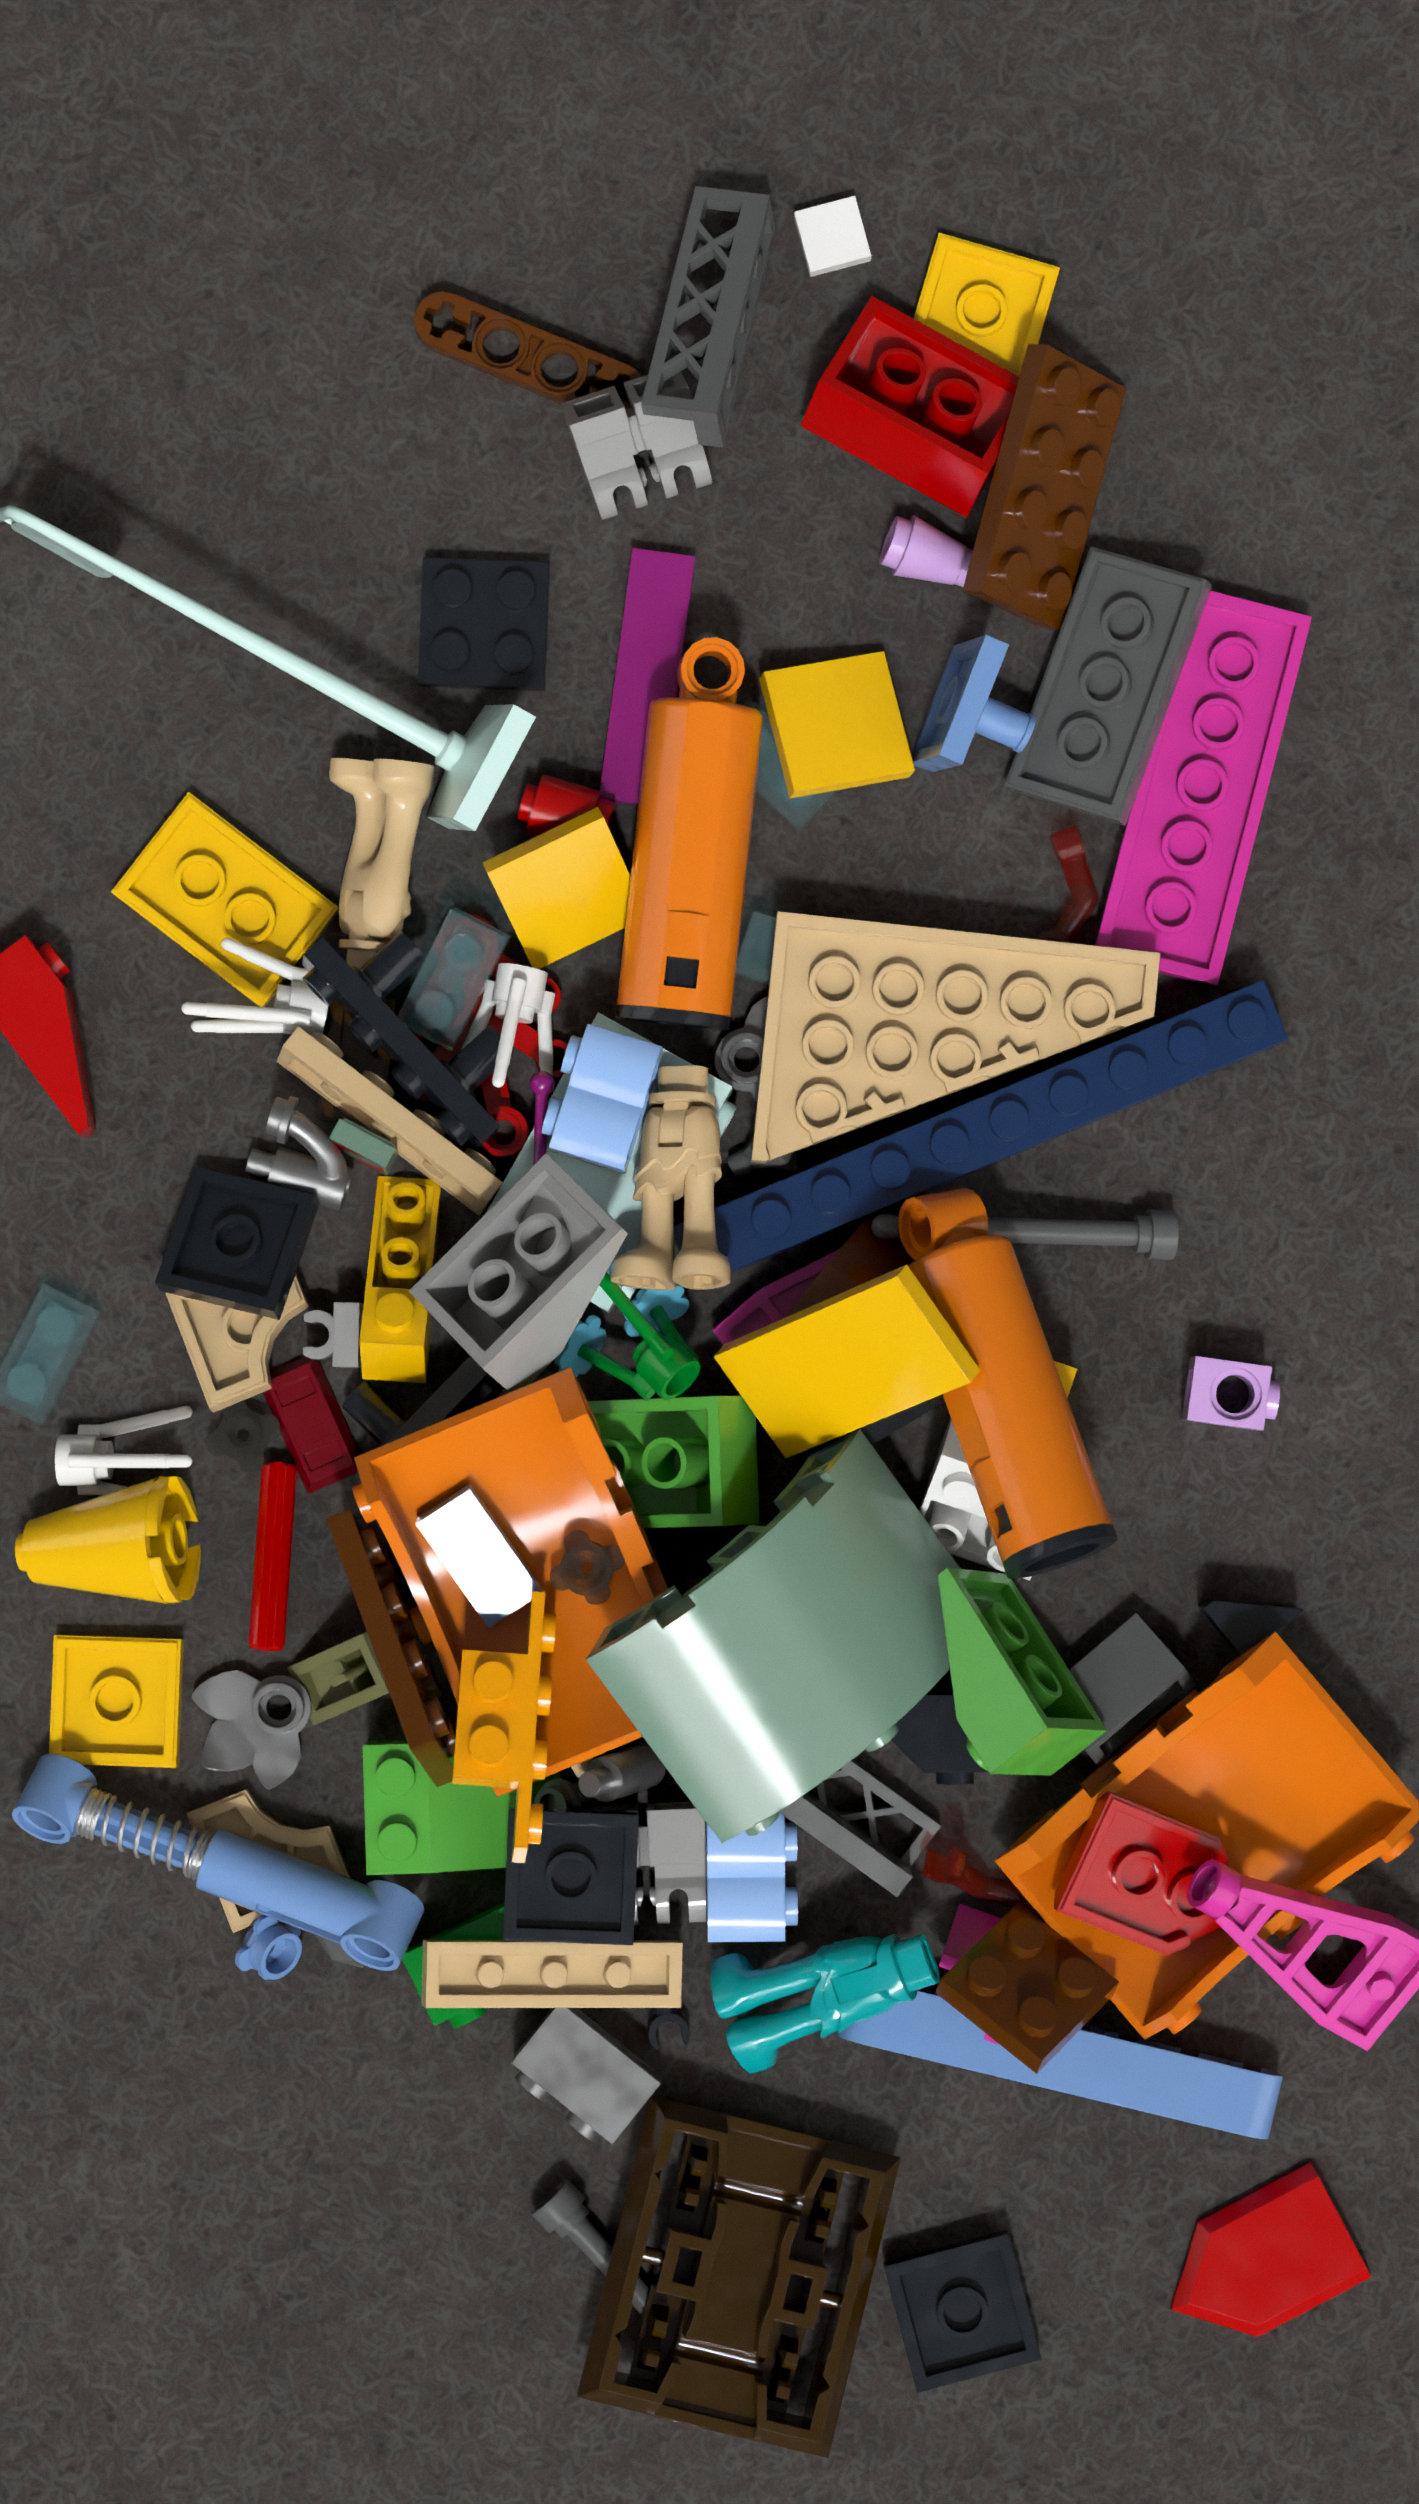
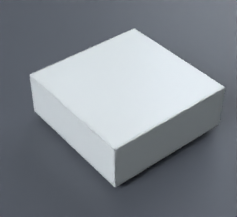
M855 196L794 212V220L810 277L871 261V252Z

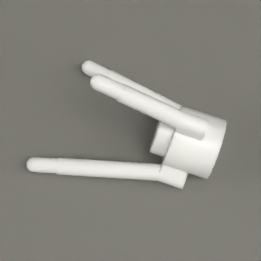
M231 938L223 939L221 945L225 950L291 980L290 986L278 984L273 1008L185 1002L181 1007L182 1012L187 1015L225 1018L194 1020L191 1023V1029L194 1032L285 1033L290 1035L298 1026L309 1035L314 1031L323 1034L328 1006L303 981L302 977L308 973L305 968L294 967Z
M500 963L496 980H487L485 983L482 1003L462 1046L463 1049L487 1027L496 1006L495 1016L504 1019L492 1077V1084L497 1088L502 1087L505 1083L518 1023H532L534 1013H537L540 1071L549 1072L553 1076L551 1015L555 993L545 991L548 973L540 969L518 964Z
M182 1406L105 1424H79L77 1435H59L55 1449V1473L58 1484L60 1486H77L78 1495L103 1496L127 1488L126 1486L102 1481V1479H112L114 1468L189 1467L192 1464V1458L189 1455L114 1453L112 1441H102V1439L189 1418L193 1412L191 1407Z

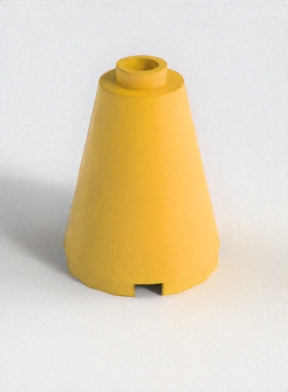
M159 1476L31 1519L26 1523L23 1533L18 1534L15 1541L17 1565L21 1571L27 1572L28 1577L33 1583L164 1604H175L182 1602V1600H190L195 1593L199 1580L201 1563L200 1544L188 1548V1534L185 1521L198 1522L197 1511L190 1490L181 1477Z

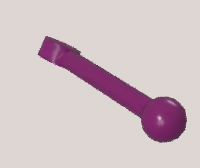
M538 1071L530 1079V1088L536 1094L533 1166L547 1150V1135L542 1134V1127L548 1110V1094L553 1091L555 1080L546 1071Z

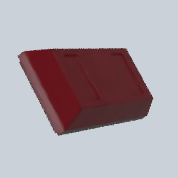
M305 1356L271 1371L272 1389L263 1392L307 1494L357 1473L358 1469L354 1457L359 1456L360 1453L319 1360Z

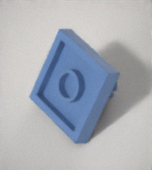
M983 635L953 646L911 754L915 766L935 772L963 765L975 733L1006 745L1018 753L1023 751L1033 733L1036 715L1025 713L989 697L1009 644L991 636Z

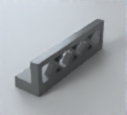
M695 186L641 407L644 415L694 421L699 445L724 447L776 232L770 195ZM707 209L740 213L737 226L713 239L703 226ZM700 240L704 246L697 250ZM731 248L728 258L724 252ZM715 259L725 272L724 279L700 294L690 281L691 272ZM687 294V296L690 298V301L684 304L685 296ZM718 302L716 312H714L711 306ZM701 313L712 326L710 335L691 347L686 348L676 335L678 326ZM673 349L677 355L670 359ZM704 357L703 365L701 367L697 361ZM685 368H688L698 381L694 400L661 395L664 381Z
M854 1759L827 1779L851 1776L861 1783L864 1790L865 1808L838 1811L827 1803L824 1782L817 1785L818 1795L810 1790L779 1811L896 1897L899 1896L913 1877L911 1866L941 1827L939 1820ZM871 1791L888 1804L873 1806ZM902 1813L918 1824L920 1829L899 1855L878 1840L875 1817ZM868 1818L870 1833L852 1820Z

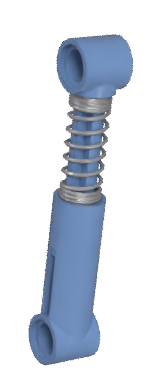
M46 1754L40 1757L13 1809L12 1816L18 1826L40 1840L63 1844L69 1842L71 1837H76L79 1834L81 1837L85 1836L86 1839L90 1838L91 1841L99 1836L104 1846L114 1842L117 1843L120 1852L130 1848L133 1850L136 1858H141L144 1855L150 1856L153 1865L163 1861L166 1862L169 1871L175 1870L177 1867L181 1868L185 1877H192L193 1880L197 1879L196 1888L198 1890L338 1943L347 1955L354 1960L377 1970L391 1971L399 1967L424 1912V1906L420 1899L408 1889L395 1883L373 1880L364 1884L222 1828L218 1829L215 1835L213 1832L209 1833L208 1830L200 1835L197 1833V1826L193 1827L192 1831L181 1827V1820L177 1821L176 1824L165 1821V1814L160 1815L159 1818L149 1815L150 1810L148 1807L141 1812L133 1809L132 1801L128 1802L127 1806L116 1802V1795L112 1796L111 1793L107 1794L106 1791L102 1792L101 1789H97L96 1778L90 1770L79 1762L58 1754Z

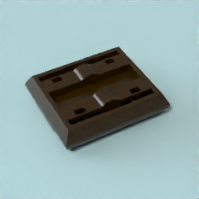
M651 2095L576 2396L645 2413L657 2418L829 2458L901 2157ZM678 2131L688 2135L659 2248L646 2246L654 2210L657 2208L661 2193V2171L668 2164L675 2132ZM687 2162L691 2164L690 2174L700 2176L697 2189L686 2187V2190L680 2189ZM848 2173L860 2176L861 2180L844 2245L845 2252L835 2292L824 2290L829 2269L822 2261L843 2175ZM816 2194L821 2197L820 2206L829 2208L826 2221L817 2219L816 2222L809 2221ZM645 2262L653 2264L654 2270L628 2374L617 2371L622 2351L620 2338L622 2330L628 2326L633 2306L632 2299L641 2263ZM824 2306L831 2309L823 2343L820 2344L804 2414L799 2416L787 2413L786 2410L806 2329L814 2330L819 2308ZM648 2321L652 2325L651 2335L661 2337L658 2350L649 2347L647 2349L641 2348ZM777 2353L782 2357L781 2367L790 2369L787 2381L771 2380Z

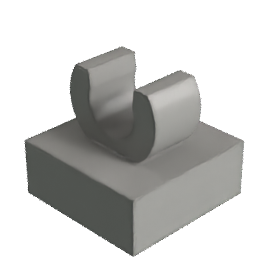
M334 1302L333 1315L321 1310L305 1313L304 1322L323 1323L328 1328L329 1338L326 1344L321 1347H303V1355L317 1360L333 1356L332 1367L361 1368L359 1341L364 1304Z

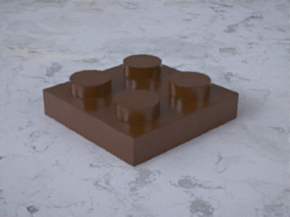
M1018 1902L940 1979L935 1993L1037 2074L1114 1995L1119 1981Z

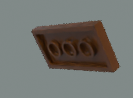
M1028 344L962 591L1037 627L1047 630H1061L1072 597L1076 575L1088 537L1116 425L1121 413L1126 387L1047 344Z
M350 1509L326 1519L409 1748L436 1787L452 1782L456 1729L449 1716L445 1717L437 1697L442 1695L441 1687L428 1659L424 1660L416 1642L420 1638L411 1619L410 1607L408 1603H403L395 1585L401 1581L387 1547L383 1548L374 1526L371 1525L363 1529Z

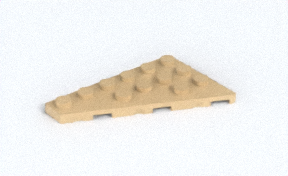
M778 911L775 924L751 1162H769L1152 1019L1155 1012L1160 953Z

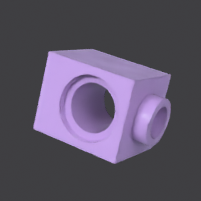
M1200 1356L1190 1357L1181 1420L1263 1431L1265 1418L1273 1420L1276 1418L1280 1399V1382L1271 1380V1366ZM1228 1376L1240 1378L1245 1382L1249 1390V1399L1246 1406L1237 1413L1225 1411L1221 1408L1216 1398V1390L1219 1383Z

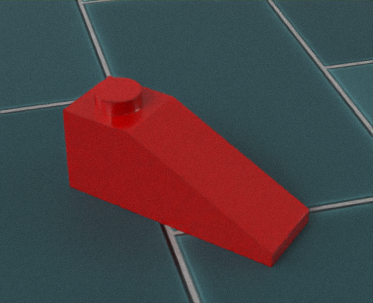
M24 935L0 953V1030L77 1134L87 1138L96 1131L72 991L62 979L71 970L49 941L38 947L31 938Z

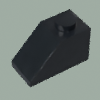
M928 1692L896 1723L899 1730L891 1741L924 1773H936V1784H974V1772H989L980 1767L967 1750L966 1740L968 1737L957 1721L953 1692Z

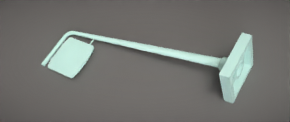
M12 505L0 508V522L4 521L10 524L14 531L97 577L109 578L112 575L117 576L435 756V764L445 769V772L426 817L448 829L476 831L536 718L514 704L485 705L464 736L454 730L446 734L39 517Z

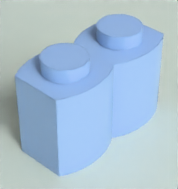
M587 1024L583 1038L572 1035L561 1067V1072L571 1075L564 1099L552 1097L542 1127V1134L552 1136L549 1146L551 1152L625 1174L649 1101V1095L652 1092L663 1055L662 1046Z
M781 1813L776 1821L761 1833L748 1836L744 1831L721 1843L706 1822L708 1942L785 1941V1926H797V1887H785V1861H797V1825L794 1822L785 1823V1816Z

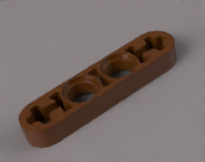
M443 291L431 293L422 299L415 311L414 323L417 336L429 350L560 404L579 398L578 395L587 384L590 365L601 368L595 375L596 381L609 387L616 386L619 379L630 381L642 377L636 369L628 364L453 293ZM445 307L453 309L454 322L469 330L472 329V319L474 317L484 320L474 333L472 351L468 352L461 349L466 343L465 335L455 331L446 330L442 338L434 337L432 323L426 320L429 314L440 316ZM497 331H507L515 335L520 342L519 352L516 357L510 362L502 364L488 359L484 354L483 347L489 335ZM559 354L569 356L578 365V374L575 380L568 386L560 388L548 384L541 373L546 360ZM590 387L589 394L600 390ZM622 402L625 410L631 408L629 402Z

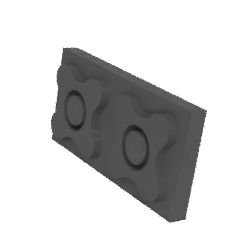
M1090 547L1031 710V714L1036 715L1033 733L1023 751L1016 752L1004 786L1014 792L1126 826L1212 585L1203 578Z

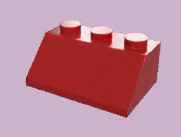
M871 296L821 376L800 426L967 518L995 470L1019 376Z

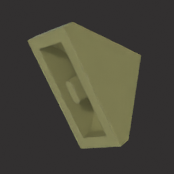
M367 1632L287 1667L291 1677L298 1680L310 1696L312 1706L310 1719L313 1726L389 1693Z

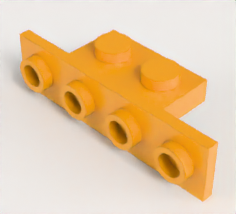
M532 1591L526 1654L462 1649L452 1784L517 1789L512 1862L525 1863L528 1844H540L542 1834L543 1805L531 1804L532 1780H545L548 1740H536L535 1736L537 1715L549 1716L552 1677L540 1676L541 1652L553 1653L556 1614L544 1613L545 1592Z

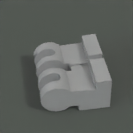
M682 372L664 381L662 396L692 399L689 386ZM648 375L624 382L631 408L626 410L615 386L560 404L602 520L618 515L613 498V492L618 486L624 485L628 487L636 509L648 505L644 491L647 478L643 467L637 469L633 455L644 450H650L653 464L648 465L654 480L660 482L666 499L678 495L674 471L681 465L688 467L696 489L712 484L708 461L703 445L698 444L694 421L643 414L641 402Z
M691 1801L648 1803L647 1824H639L637 1867L648 1865L655 1867V1886H649V1895L653 1906H656L657 1924H670L669 1895L676 1889L685 1891L688 1896L689 1923L706 1922L705 1820ZM638 1803L585 1806L581 1810L638 1812ZM637 1877L634 1925H638V1906H641L643 1900V1887H637Z

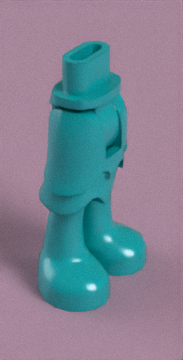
M891 1934L884 1939L863 1936L836 1941L831 1945L821 1946L812 1955L766 1969L754 1970L744 1955L730 1953L714 1958L711 1964L710 1981L715 2009L722 2019L746 2013L762 2004L815 1988L811 2002L767 2015L750 2014L737 2018L729 2024L726 2037L731 2052L740 2066L749 2074L772 2067L777 2061L779 2048L791 2041L821 2031V2039L836 2031L841 2034L853 2024L881 2015L899 2002L914 2000L918 1989L940 1982V1973L929 1941L924 1934L903 1940L897 1934Z

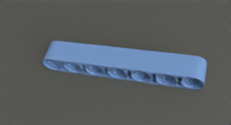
M927 1987L918 1989L916 1998L912 2001L899 2002L887 2012L853 2024L841 2034L837 2031V2036L866 2046L1257 2139H1269L1283 2079L1282 2074L1269 2069L1261 2068V2072L1242 2068L1243 2063L1203 2053H1199L1198 2057L1180 2053L1181 2048L1137 2038L1135 2043L1118 2038L1119 2033L1085 2025L1036 2074L1001 2045L984 2040V2031L939 1995L931 1994L932 1989Z

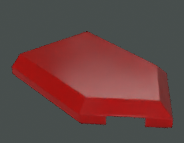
M1107 1791L1097 1800L1056 1889L1054 1909L1168 1956L1191 1946L1190 1941L1221 1928L1214 1918L1189 1904L1187 1892L1193 1875L1203 1863L1215 1859L1228 1866L1229 1860L1222 1840L1218 1836Z
M1308 2162L1196 2222L1189 2245L1190 2249L1170 2309L1259 2337L1371 2278V2275L1312 2163Z

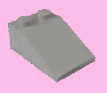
M545 1153L409 1292L490 1376L507 1391L512 1392L529 1385L563 1351L628 1233Z

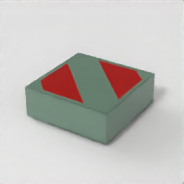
M339 1118L329 1137L341 1152L388 1176L398 1157L395 1144L346 1118L343 1120Z

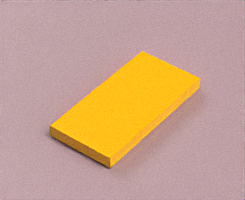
M907 1264L726 1343L713 1356L785 1458L969 1384L980 1371Z

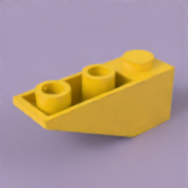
M378 1176L359 1341L362 1379L426 1383L432 1316L409 1290L436 1264L441 1187L431 1179Z

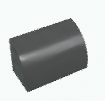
M1137 1613L1069 1670L1107 1729V1732L1086 1747L1084 1751L1100 1768L1197 1686L1185 1667Z

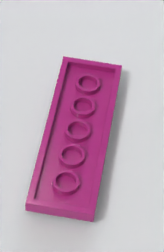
M1210 591L1124 829L1095 946L1160 953L1158 973L1214 988L1218 985L1312 619L1311 616Z

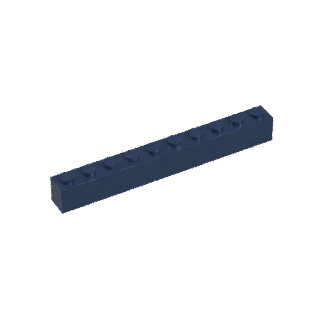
M1264 980L714 1208L718 1250L728 1257L732 1274L862 1220L868 1215H874L905 1202L909 1198L922 1195L1277 1047L1289 1038ZM684 1221L674 1225V1241L679 1251L682 1247Z

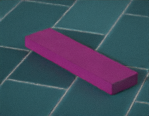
M632 548L600 791H602L601 798L618 804L638 806L650 703L658 698L677 697L678 694L677 669L683 656L695 556Z

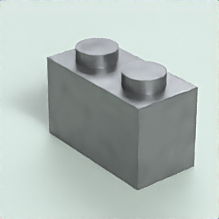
M551 2008L515 2053L511 2062L520 2070L515 2076L520 2085L543 2102L550 2095L570 2110L565 2117L566 2121L592 2142H595L601 2135L613 2144L659 2087L662 2075L578 2008Z

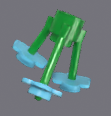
M621 1246L617 1254L625 1252L627 1250L623 1246ZM610 1265L599 1286L623 1313L626 1319L624 1323L626 1333L631 1337L642 1336L644 1338L633 1353V1360L637 1363V1373L599 1352L605 1343L606 1331L600 1327L601 1320L595 1315H590L584 1322H578L563 1351L555 1358V1365L559 1367L558 1372L571 1367L577 1377L579 1373H587L593 1364L630 1385L644 1400L650 1399L655 1392L663 1400L673 1399L691 1386L697 1378L701 1366L698 1362L699 1356L684 1342L671 1321L681 1317L689 1308V1301L683 1295L684 1288L676 1283L675 1290L641 1289L631 1301L616 1283L610 1281Z

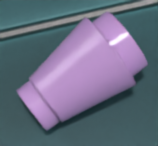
M915 515L910 520L896 516L886 535L879 564L892 568L893 576L949 585L955 584L963 587L973 550Z

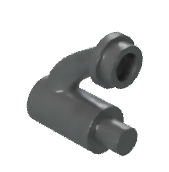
M290 1096L286 1100L276 1097L268 1118L266 1134L277 1137L276 1141L282 1144H286L289 1135H291L312 1156L281 1146L278 1148L276 1155L253 1148L249 1155L245 1172L268 1179V1184L314 1194L320 1203L319 1205L341 1211L352 1180L353 1168L347 1167L344 1156L336 1144L310 1119L297 1111L299 1098Z
M641 1743L592 1760L587 1766L586 1772L574 1784L562 1778L546 1782L536 1794L534 1804H542L543 1809L581 1810L583 1807L597 1801L610 1802L658 1785L665 1775V1766L648 1743Z

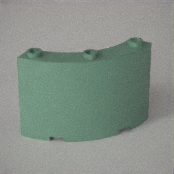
M860 1429L810 1455L793 1480L773 1501L781 1512L766 1527L756 1526L755 1524L747 1526L726 1546L708 1559L707 1562L714 1572L682 1595L673 1585L645 1605L605 1627L586 1658L588 1664L721 1843L744 1831L748 1836L761 1833L776 1821L781 1809L815 1788L865 1749L871 1752L887 1744L899 1730L896 1723L950 1669L938 1575L946 1568L960 1569V1567Z

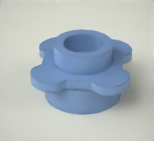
M262 1914L247 1932L243 1941V1947L237 1951L235 1956L236 1966L242 1971H248L251 1968L257 1970L258 1975L265 1980H276L284 1977L296 1966L300 1959L302 1943L299 1936L301 1930Z

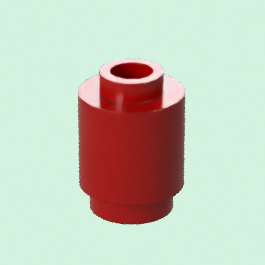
M543 774L539 786L527 784L517 820L528 823L526 836L534 838L598 807L608 828H610L616 802L601 798L602 791Z

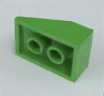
M742 1396L683 1397L670 1400L658 1398L648 1400L588 1401L600 1427V1435L610 1460H615L643 1528L760 1524L756 1416Z
M946 1568L938 1575L956 1718L968 1737L966 1747L969 1754L980 1767L989 1771L990 1774L1053 1775L1107 1732L1106 1727L1012 1579H1008L1004 1573Z
M407 1739L367 1741L363 1744L366 1875L422 1874L506 1868L509 1807L516 1806L517 1789L497 1797L492 1787L460 1785L449 1782L436 1787L410 1750ZM560 1771L545 1777V1780H537L532 1783L531 1804H534L536 1794L546 1782L561 1778Z

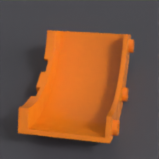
M571 1367L354 1457L362 1483L352 1487L356 1503L366 1523L377 1520L398 1561L418 1605L409 1609L414 1627L424 1645L430 1642L434 1643L457 1705L462 1649L526 1654L530 1602L488 1628L416 1526V1518L470 1483L541 1584L542 1592H545L544 1613L556 1614L553 1653L541 1652L540 1676L552 1677L549 1716L537 1715L535 1736L536 1740H548L545 1777L643 1737L588 1664L586 1658L605 1627L627 1616L669 1589L615 1460L611 1461L600 1435V1427ZM492 1787L497 1797L516 1790L514 1788Z
M1276 1631L1223 1667L1219 1672L1220 1675L1200 1693L1194 1689L1163 1713L1110 1760L1080 1783L1082 1788L1055 1811L1053 1809L1048 1810L995 1860L996 1864L1048 1926L1119 1981L1116 1991L1110 2000L1144 2040L1165 2028H1168L1172 2034H1176L1188 2026L1203 2010L1197 2002L1249 1954L1226 1931L1220 1928L1190 1941L1191 1946L1167 1956L1054 1909L1056 1889L1097 1800L1107 1791L1218 1836L1222 1840L1229 1863H1227L1228 1867L1244 1876L1319 1896L1324 1895L1337 1884L1378 1857H1381L1385 1863L1392 1861L1403 1853L1415 1840L1410 1830L1419 1821V1801ZM1275 1910L1257 1934L1265 1940L1275 1934L1281 1940L1296 1930L1306 1919L1283 1910Z

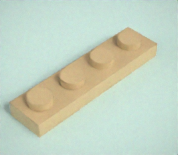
M298 1026L282 1046L277 1062L360 1126L395 1144L398 1155L480 1216L503 1184L501 1180L494 1176L496 1169L493 1164L477 1151L466 1148L463 1152L444 1138L445 1132L429 1114L419 1109H415L412 1113L392 1098L395 1094L393 1089L378 1075L367 1070L360 1074L341 1059L344 1056L342 1050L331 1039L316 1031L309 1035Z
M423 1940L421 2005L425 2008H681L683 1943L677 1940H634L633 1945L504 1940Z

